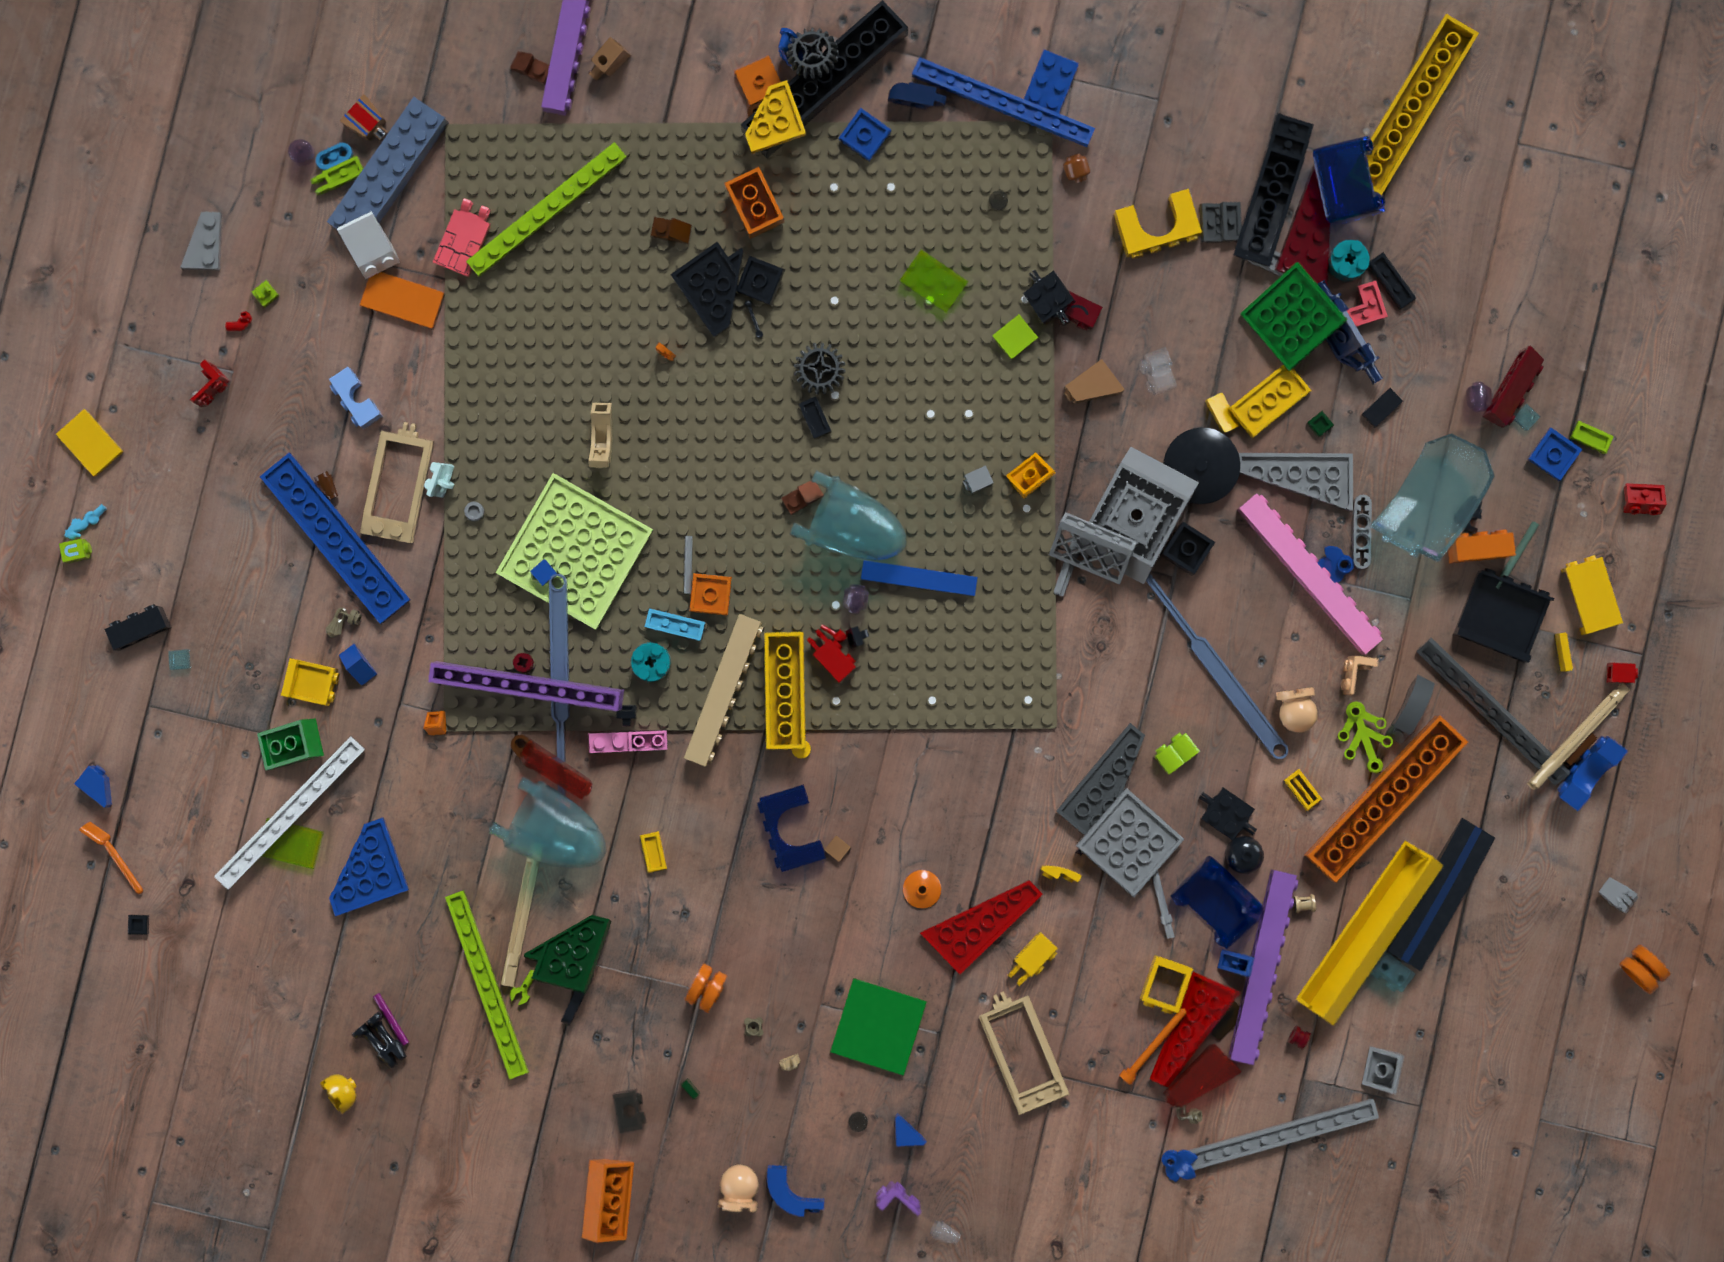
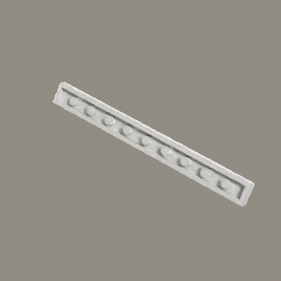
M350 736L214 877L229 889L365 749Z

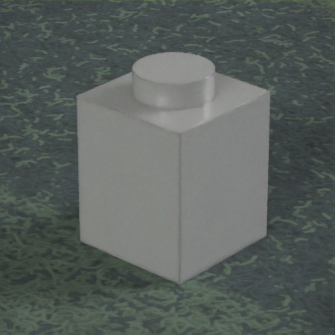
M986 466L966 474L963 481L966 491H971L972 494L994 483Z

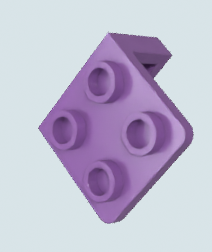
M890 1181L886 1187L883 1185L876 1193V1204L881 1210L896 1196L918 1216L921 1214L920 1201L913 1195L909 1197L905 1192L906 1189L899 1182L894 1183Z

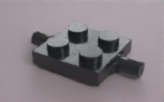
M1036 270L1030 272L1029 275L1035 283L1023 294L1041 321L1047 324L1052 319L1059 318L1063 326L1067 325V323L1069 324L1070 320L1065 312L1076 301L1054 270L1043 278L1039 276Z
M1224 787L1213 798L1204 792L1201 793L1199 799L1208 804L1206 811L1201 817L1202 820L1231 840H1234L1243 829L1252 836L1254 835L1253 831L1256 832L1257 828L1250 825L1248 821L1255 808Z

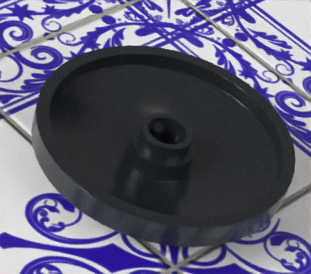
M1203 427L1193 428L1178 435L1169 445L1163 464L1199 482L1189 500L1190 503L1194 504L1213 503L1229 494L1238 481L1241 466L1239 453L1233 442L1223 433L1215 429Z

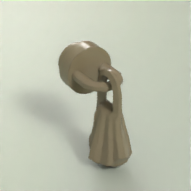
M339 608L333 620L326 627L328 636L335 638L341 635L342 625L346 616L348 617V624L358 625L362 618L359 611L353 609L348 614L345 608ZM339 613L342 614V618H341V619H340V618H337L338 615H339Z
M1176 1089L1172 1093V1098L1176 1106L1178 1119H1189L1191 1124L1201 1122V1110L1191 1108L1189 1113H1187V1092L1182 1089Z

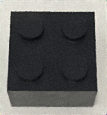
M1181 522L1160 556L1193 576L1210 552L1215 541L1187 523Z

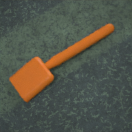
M92 822L83 825L79 831L99 845L104 844L107 852L137 894H141L143 888L109 842L111 836Z

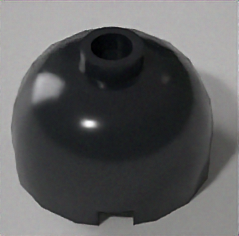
M1249 836L1236 837L1228 843L1225 850L1227 865L1239 874L1255 872L1264 861V851L1261 844Z

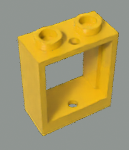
M1154 955L1140 999L1144 1001L1143 1005L1154 1008L1155 1005L1162 1007L1161 1011L1168 1014H1173V1011L1179 1013L1193 968ZM1158 965L1184 974L1174 1006L1148 997Z

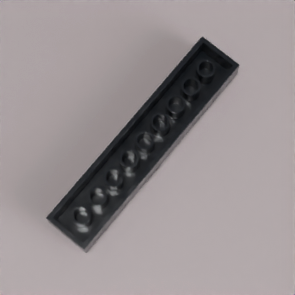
M883 0L835 41L839 51V55L836 56L838 61L833 63L834 69L828 68V75L823 72L822 78L815 75L813 80L811 75L805 79L803 74H801L800 76L796 75L788 82L803 126L809 123L908 35V26ZM828 49L823 52V56L826 57ZM756 111L741 124V131L744 135L748 127H750ZM785 143L760 152L768 159Z

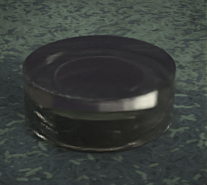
M994 191L989 197V205L993 210L1001 211L1008 204V197L1003 191Z
M857 1111L850 1115L849 1126L853 1131L861 1132L867 1127L868 1119L863 1112Z

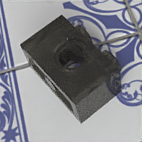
M637 1088L614 1092L613 1100L619 1133L643 1129L646 1123L645 1112H641L640 1105L643 1104L642 1094L638 1093ZM627 1106H633L635 1108V1114L628 1115L625 1111V1108Z

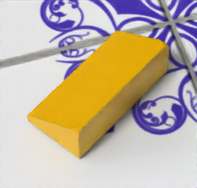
M1222 392L1205 401L1223 434L1240 426L1237 419L1229 411L1228 408L1230 406Z

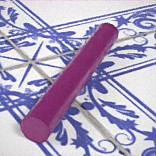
M380 993L373 996L401 1044L404 1046L409 1043Z

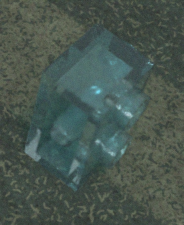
M1387 951L1383 953L1370 972L1376 979L1380 980L1382 978L1387 982L1385 986L1393 992L1396 990L1403 992L1416 975Z

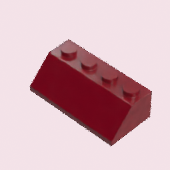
M1529 345L1519 351L1482 416L1501 428L1511 425L1515 418L1513 414L1516 408L1520 409L1525 401L1523 398L1526 392L1529 393L1534 385L1532 381L1535 375L1539 376L1544 368L1542 366L1544 359L1533 347Z

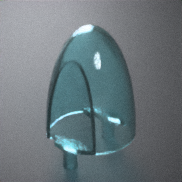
M817 470L815 471L811 482H815L827 489L817 508L810 528L807 529L794 523L790 535L805 540V544L808 546L814 544L837 553L866 560H886L897 556L905 549L907 544L905 530L897 517L888 508L859 489L840 481L839 476L829 477Z
M525 777L519 782L518 788L528 794L518 808L509 829L494 822L488 832L502 839L504 847L516 853L559 867L584 868L598 864L606 854V842L603 834L586 812L545 782L538 781L534 783Z

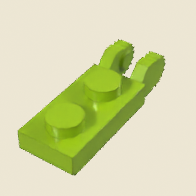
M354 156L323 171L322 174L317 175L310 181L315 185L326 179L328 184L315 190L317 195H322L357 179L364 168L358 156Z

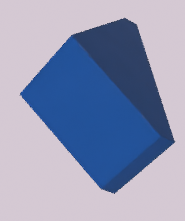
M355 644L339 654L346 670L362 686L377 675Z
M1222 949L1218 968L1250 977L1254 957Z
M898 1113L895 1115L896 1146H914L926 1143V1139Z

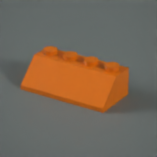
M610 1159L589 1161L582 1238L596 1243L627 1240L634 1162Z

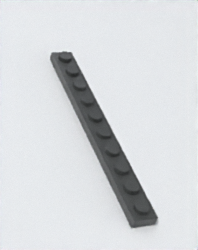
M1430 638L1420 646L1416 652L1540 770L1552 753L1437 642ZM1562 764L1548 779L1554 785H1557L1571 771Z

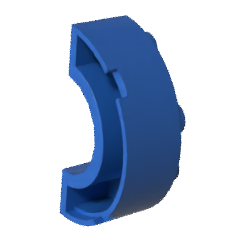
M1601 736L1590 749H1587L1580 756L1581 759L1577 764L1573 763L1569 767L1570 774L1557 789L1559 797L1579 811L1591 797V791L1606 771L1616 766L1628 751L1609 736Z

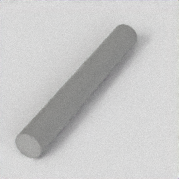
M685 536L684 594H691L693 536Z

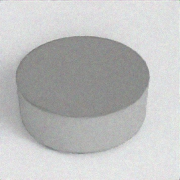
M470 502L466 505L464 513L469 520L479 521L484 516V508L478 502Z

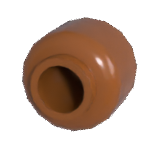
M1080 153L1066 158L1063 167L1067 179L1070 181L1075 180L1076 183L1085 181L1086 176L1090 174L1087 158L1081 156Z

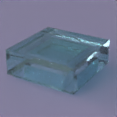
M1525 404L1516 413L1514 420L1525 431H1528L1541 416L1528 404Z
M189 649L168 651L170 670L191 669Z

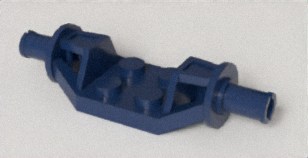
M1321 281L1318 283L1320 288L1348 319L1326 339L1328 345L1338 361L1355 368L1356 372L1361 369L1362 371L1365 370L1372 385L1383 379L1375 366V361L1380 357H1376L1370 343L1366 344L1347 312L1349 308L1340 298L1342 294L1332 295L1325 281ZM1359 353L1365 362L1361 363L1352 356Z

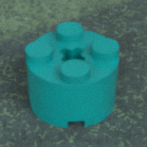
M1358 240L1340 242L1329 254L1328 270L1330 274L1343 282L1356 280L1369 266L1368 250ZM1348 258V259H1350L1352 262H1351V263L1345 262V259Z
M645 643L633 652L631 666L634 673L640 679L656 682L668 674L671 667V657L663 646L656 643ZM650 657L653 660L656 659V662L653 663L654 667L652 668L650 665H647V662L649 661Z

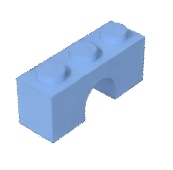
M346 367L329 379L332 383L330 385L331 390L335 395H340L342 399L340 403L346 411L349 410L353 416L350 418L356 427L360 426L365 429L383 417L371 399L368 398L362 403L354 401V391L362 384L351 368Z

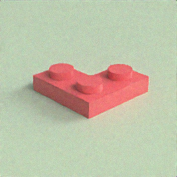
M1372 281L1357 286L1362 305L1349 308L1347 311L1356 327L1387 318L1377 282Z

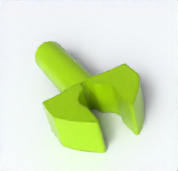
M534 970L529 971L521 987L516 988L514 986L510 992L511 1001L520 992H522V999L518 1005L524 1004L529 1000L531 996L528 995L527 990L533 981L532 975Z

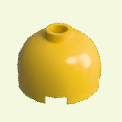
M335 1074L320 1082L322 1089L327 1090L328 1099L341 1114L349 1110L355 1103L356 1092L354 1089L357 1086L351 1077L347 1079L343 1075Z

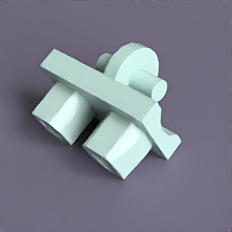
M432 462L430 466V471L433 473L432 479L428 478L424 484V488L427 489L426 495L444 498L447 488H454V483L450 482L455 466Z

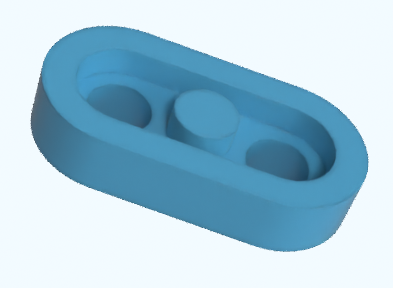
M338 143L319 152L315 161L317 166L325 171L352 158L353 150L346 143ZM347 151L346 156L342 157L341 153ZM329 159V163L325 165L324 160Z

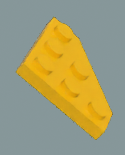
M787 80L768 87L766 95L745 133L752 154L806 136V131Z

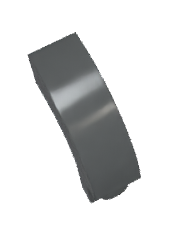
M1420 675L1416 676L1408 688L1406 699L1399 713L1386 730L1385 736H1391L1394 741L1403 744L1408 735L1412 734L1424 714L1432 696L1435 683Z

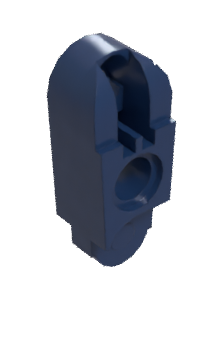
M902 82L893 85L891 90H889L887 100L893 104L926 110L927 107L933 105L945 106L947 97L937 94L936 87Z

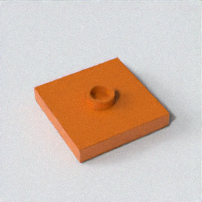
M769 56L734 71L750 106L763 101L769 86L781 82Z
M693 573L689 611L728 616L732 577Z

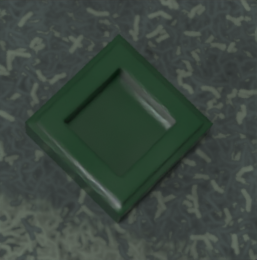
M1323 411L1307 422L1318 438L1334 426Z
M688 1078L682 1082L681 1086L692 1099H695L700 1094V1091Z

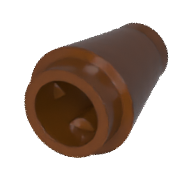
M328 471L314 477L315 485L328 500L338 496L332 475H329Z

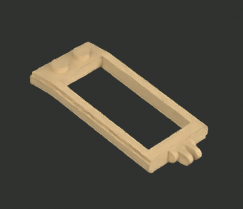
M404 422L403 428L398 430V434L381 431L362 518L361 534L414 543L424 493V484L427 479L434 441L418 438V432H415L416 424L412 423L409 431V423ZM388 441L424 447L408 522L372 516Z
M1003 991L1000 993L1003 1000L999 1001L997 994L993 997L996 1002L992 1004L994 1010L980 1015L979 1019L1019 1115H1022L1069 1095V1092L1029 996L1012 1002L1010 997L1006 998ZM1025 1006L1054 1079L1019 1094L989 1021Z

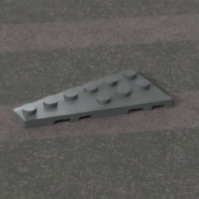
M1129 723L1056 812L1085 835L1123 792L1145 735Z

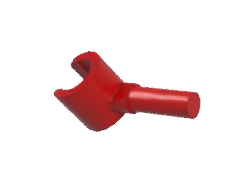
M823 624L820 627L836 639L838 643L843 642L847 638L841 629L835 633Z

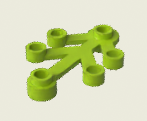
M1351 702L1346 709L1348 719L1343 729L1339 731L1338 738L1341 741H1347L1350 737L1349 732L1355 722L1358 730L1349 748L1345 750L1344 756L1349 760L1354 759L1356 750L1362 740L1369 759L1367 764L1368 770L1372 773H1379L1383 769V762L1380 758L1376 757L1370 738L1381 742L1387 748L1392 746L1393 738L1388 735L1384 736L1366 727L1363 719L1374 723L1378 729H1384L1387 721L1383 717L1378 718L1366 712L1365 706L1361 702ZM1358 708L1359 714H1353L1352 709ZM1383 720L1384 726H1378L1377 721ZM1341 732L1347 733L1346 739L1340 737ZM1385 738H1389L1391 740V743L1389 745L1384 744L1383 741ZM1352 750L1354 756L1348 757L1347 751ZM1373 762L1378 763L1379 768L1373 769L1371 764Z

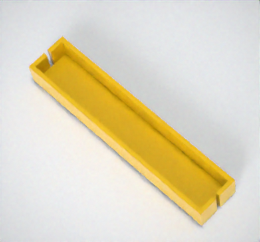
M1404 841L1296 1000L1334 1026L1443 865L1431 855Z

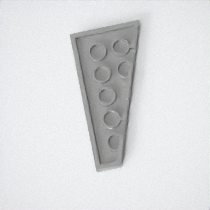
M1239 453L1240 474L1353 511V454Z

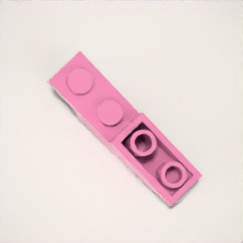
M667 731L588 734L589 753L667 750Z

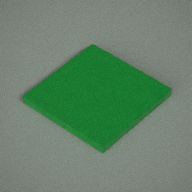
M1296 262L1240 313L1288 371L1296 367L1348 320L1299 262Z
M853 978L830 1052L904 1076L927 1001Z

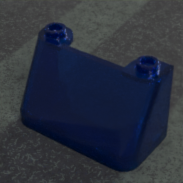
M1368 136L1313 150V160L1325 216L1330 223L1347 224L1385 212L1384 197L1378 192H1374L1367 155L1372 153L1374 146Z
M1207 856L1171 894L1176 905L1183 907L1189 905L1215 930V942L1226 950L1258 922L1263 911V906L1259 900L1211 856Z

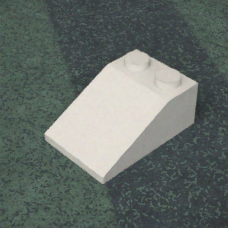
M372 211L337 228L365 279L400 263L392 244Z

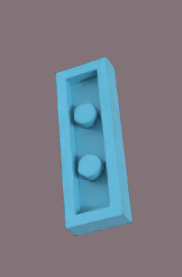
M649 608L645 627L701 641L706 622Z

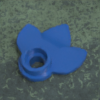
M1326 546L1324 548L1326 557L1317 562L1321 568L1324 567L1331 574L1330 578L1334 583L1340 582L1344 575L1350 573L1354 568L1353 559L1348 555H1344L1342 550L1335 546ZM1342 561H1347L1346 567H1341Z
M1168 1150L1162 1155V1163L1166 1167V1175L1172 1181L1177 1182L1180 1177L1186 1180L1196 1177L1195 1171L1191 1166L1198 1159L1196 1154L1188 1150L1178 1152Z

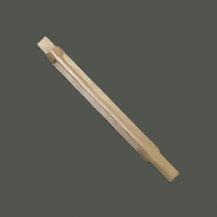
M1624 683L1619 684L1615 690H1612L1548 758L1540 770L1527 782L1530 788L1533 790L1538 789L1623 700V697L1630 691Z
M531 842L529 853L527 854L501 985L514 987L541 857L542 844Z

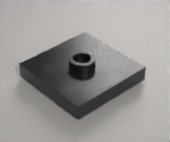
M749 256L738 283L737 292L772 305L785 269Z

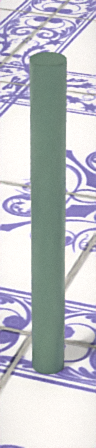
M1532 521L1515 549L1516 556H1512L1499 577H1503V575L1509 576L1537 530L1538 523ZM1499 582L1496 588L1499 589L1502 582Z

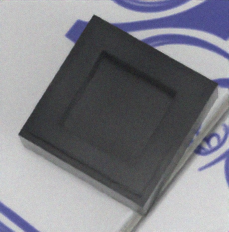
M128 915V934L148 935L149 915Z

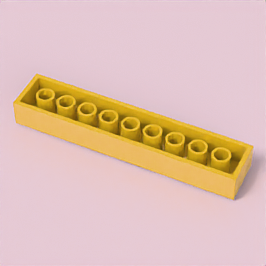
M1445 14L1344 181L1376 200L1380 198L1479 33Z

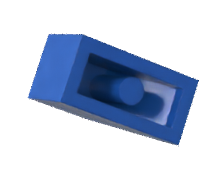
M98 765L88 766L74 784L104 808L110 807L112 805L110 781L109 777L105 774L106 771Z

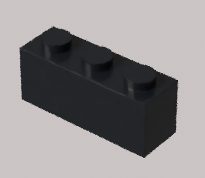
M153 604L144 608L145 611L140 614L135 612L128 615L127 619L122 622L117 620L110 623V627L104 630L113 650H123L172 628L163 607Z

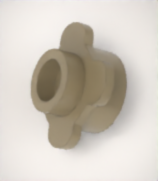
M760 1017L756 1019L746 1018L744 1020L746 1025L745 1035L747 1037L751 1035L762 1036L764 1032L762 1030L763 1019Z

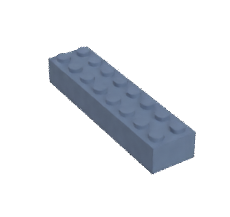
M413 97L334 210L327 223L337 230V228L371 211L378 223H380L438 140L445 126L449 124L446 118Z

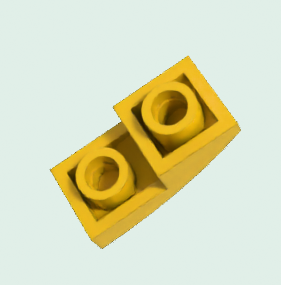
M1041 865L1040 867L1043 871L1042 875L1050 880L1053 877L1058 879L1061 873L1064 874L1062 878L1071 883L1074 880L1079 882L1082 875L1059 866Z

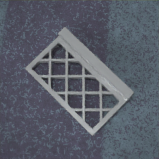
M1065 512L1060 521L1049 555L1120 584L1137 542ZM1062 530L1069 531L1072 537L1065 539ZM1079 539H1088L1090 545L1083 547ZM1075 540L1078 549L1071 551L1067 543ZM1063 545L1067 552L1062 554L1055 551L1057 546ZM1097 546H1105L1108 552L1100 554ZM1093 548L1096 556L1089 558L1085 550ZM1081 552L1085 560L1078 561L1073 554ZM1122 553L1127 557L1125 560L1118 562L1115 554ZM1111 556L1114 563L1106 565L1103 558ZM1099 559L1102 567L1095 568L1091 562ZM1117 567L1120 573L1119 577L1112 575L1109 569Z

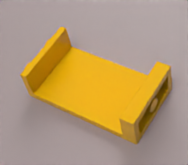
M1595 555L1584 558L1585 562L1580 564L1577 561L1565 564L1566 568L1561 569V573L1566 572L1581 618L1583 627L1579 628L1581 635L1623 623L1603 557L1596 558Z

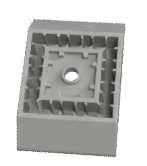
M1130 447L1121 461L1089 522L1137 542L1124 574L1144 584L1199 482ZM1139 509L1142 511L1143 515L1140 520L1132 519L1131 513L1133 510ZM1080 538L1083 547L1090 545L1088 539ZM1097 546L1100 554L1108 552L1105 546ZM1093 548L1085 550L1086 554L1091 557L1096 556ZM1122 553L1115 554L1118 562L1125 560L1127 557ZM1111 556L1103 558L1106 565L1114 563Z

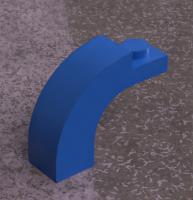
M768 1165V1188L774 1201L783 1210L804 1217L805 1209H809L808 1211L813 1213L824 1210L825 1198H804L797 1196L790 1190L787 1183V1166Z

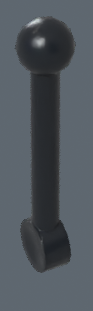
M747 300L744 305L749 310L756 329V337L762 338L763 332L760 331L751 307L752 302Z

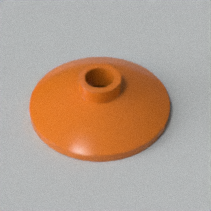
M917 870L905 879L903 894L910 905L921 909L928 908L934 905L940 898L941 884L937 876L932 872ZM920 886H924L926 888L925 893L919 892L918 889Z

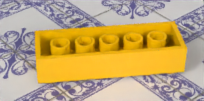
M764 633L766 749L806 748L804 633Z

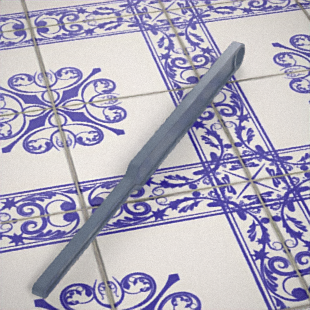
M554 574L549 580L551 679L569 681L567 579L562 574ZM556 576H560L564 581L560 589L555 588L552 584ZM551 701V717L557 726L558 812L563 814L567 810L565 722L570 717V704Z
M1149 574L1146 582L1191 640V650L1270 754L1276 759L1285 758L1288 754V747L1206 638L1196 635L1152 575ZM1278 744L1285 747V753L1281 757L1276 756L1273 752L1274 747Z

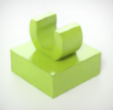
M267 280L252 291V294L263 307L268 306L279 297V294Z

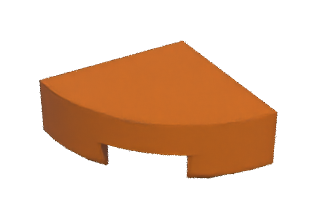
M660 342L655 347L656 351L669 361H673L676 357L673 352Z

